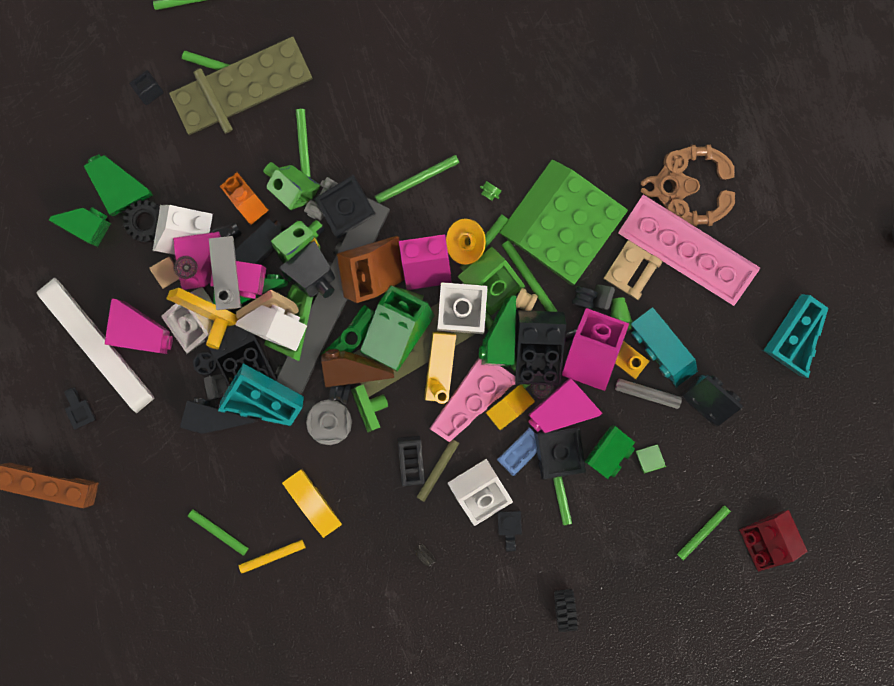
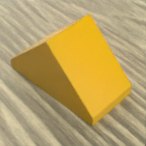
M520 384L489 409L486 414L501 430L521 415L535 400Z

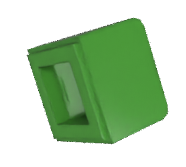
M658 444L636 451L642 473L666 467Z

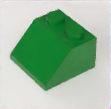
M92 207L90 210L80 208L57 214L49 219L54 224L97 247L111 225L110 222L106 221L107 215Z
M611 425L584 462L605 478L609 479L610 476L614 478L621 469L619 464L623 458L628 459L634 452L635 448L633 445L635 442L616 426Z

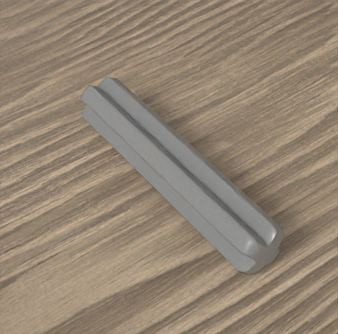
M618 379L615 385V390L676 409L680 407L682 398L627 380Z

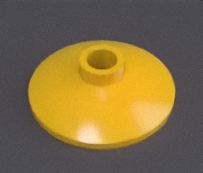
M471 219L456 221L447 232V250L450 257L459 264L467 265L476 262L482 256L486 245L482 227Z

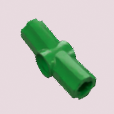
M363 305L348 328L320 355L332 349L352 353L361 346L375 311ZM350 332H355L358 335V341L354 345L349 344L347 341V335Z

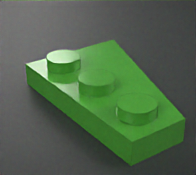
M292 285L286 298L297 305L299 312L295 315L300 317L299 322L307 325L313 297H308L296 286ZM306 329L296 351L268 340L265 341L264 345L300 361Z

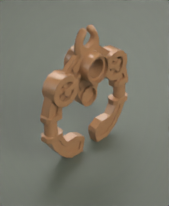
M690 145L688 148L669 152L664 158V167L659 174L647 177L641 181L642 186L649 182L653 183L654 190L648 191L642 188L641 193L648 197H657L667 210L693 226L698 224L712 226L714 222L727 215L735 204V192L727 190L721 191L718 195L717 208L715 210L707 211L706 215H697V211L689 212L688 204L683 199L688 195L696 193L700 188V184L697 179L684 175L683 171L687 168L689 159L696 160V156H705V160H712L717 163L719 178L726 180L734 178V165L731 160L720 151L711 148V145H705V147ZM666 180L672 184V190L669 193L663 188Z

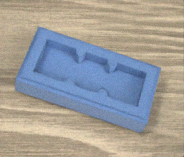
M528 428L497 459L512 476L537 453L536 433L531 428Z

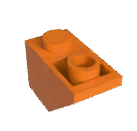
M238 172L229 177L220 186L250 224H253L268 211Z

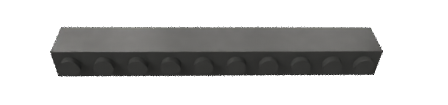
M368 199L377 215L347 232L343 243L339 241L333 254H336L333 263H328L335 276L334 281L330 283L335 290L328 298H323L319 292L315 295L317 297L311 305L300 361L284 354V357L287 359L284 365H279L275 372L278 383L302 395L321 356L320 354L323 352L348 300L343 295L337 253L374 243L390 212L389 208Z

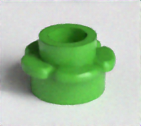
M486 181L484 186H480L483 189L481 194L491 201L494 198H500L498 196L501 190Z

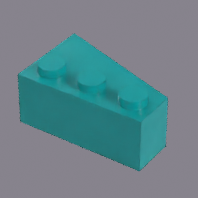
M801 294L763 351L797 375L809 378L811 361L815 357V347L818 337L821 336L828 307L811 295Z
M653 307L631 323L633 329L631 334L639 344L641 342L647 348L645 350L652 361L656 360L660 366V371L666 378L672 381L675 387H678L698 372L695 358Z
M243 363L223 395L218 411L239 413L240 416L247 417V415L259 417L264 421L291 426L302 409L304 396Z

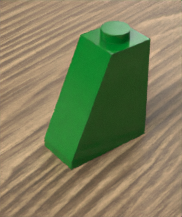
M96 155L88 160V164L84 165L111 216L129 209L132 203L135 204L139 200L144 201L153 196L152 191L104 155Z

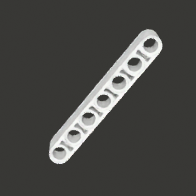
M55 277L36 292L134 412L138 413L155 399L116 349L111 345H105L106 337Z

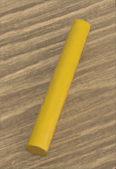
M300 540L240 564V572L245 573L306 548L303 540Z

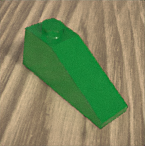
M510 296L505 299L482 342V346L479 347V359L482 360V365L506 367L514 365L516 296Z

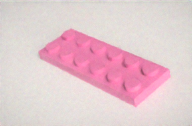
M642 195L618 234L656 256L733 306L760 269L751 261L645 195Z

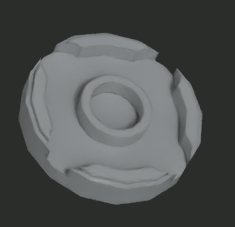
M324 400L318 402L309 411L306 425L309 434L314 440L320 444L333 445L347 437L351 431L352 419L345 405L335 400Z

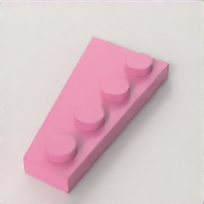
M478 358L430 429L450 442L479 414H482L488 406L496 399H499L512 385H515V376L501 366L482 365V360Z

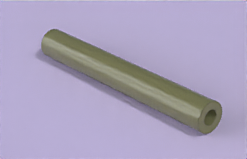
M202 69L194 71L193 73L224 133L231 132L233 129Z
M454 439L449 442L419 492L418 499L425 502L459 442Z

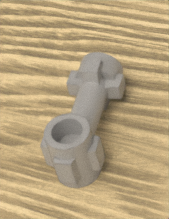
M326 177L325 181L322 180L320 184L323 189L319 195L338 183ZM310 200L304 212L308 213L307 215L315 220H322L324 215L316 201Z

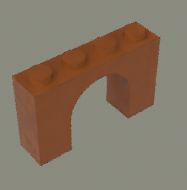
M14 463L0 464V490L79 508L94 505L98 482L81 478L65 479L32 472V467Z

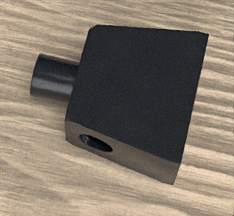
M315 241L311 242L279 267L284 277L308 297H313L319 292L323 298H328L334 293L335 289L330 283L334 281L335 276Z

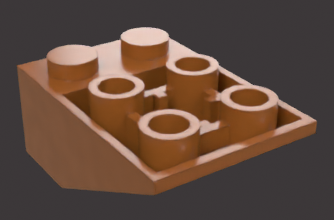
M399 236L337 253L344 298L359 303L375 298L386 292L391 285L395 286L405 280Z

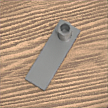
M234 237L209 238L216 310L241 308Z

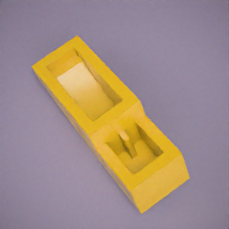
M303 469L282 482L323 538L342 525Z

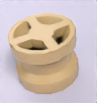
M521 288L516 298V310L531 311L538 295H531L527 293L526 289Z

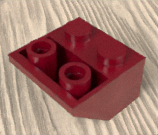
M789 510L770 515L740 529V533L758 571L793 562L808 552Z

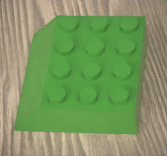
M552 159L499 233L573 286L628 210L575 171Z

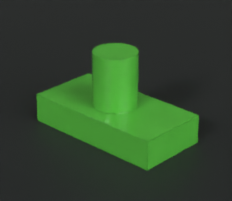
M364 385L351 389L367 432L380 428L375 412L388 407L385 396L382 394L369 399Z

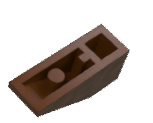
M338 349L328 350L321 355L325 387L394 378L393 369L370 358L347 351H339Z

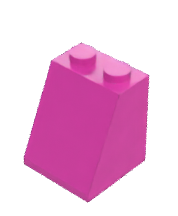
M445 234L399 241L407 290L440 286L441 283H452Z
M111 300L105 345L167 354V349L171 350L173 336H170L169 330L125 301Z
M586 308L574 336L562 376L605 391L629 323Z
M569 378L528 414L531 418L528 423L537 432L541 430L547 433L598 417L602 412L579 386Z

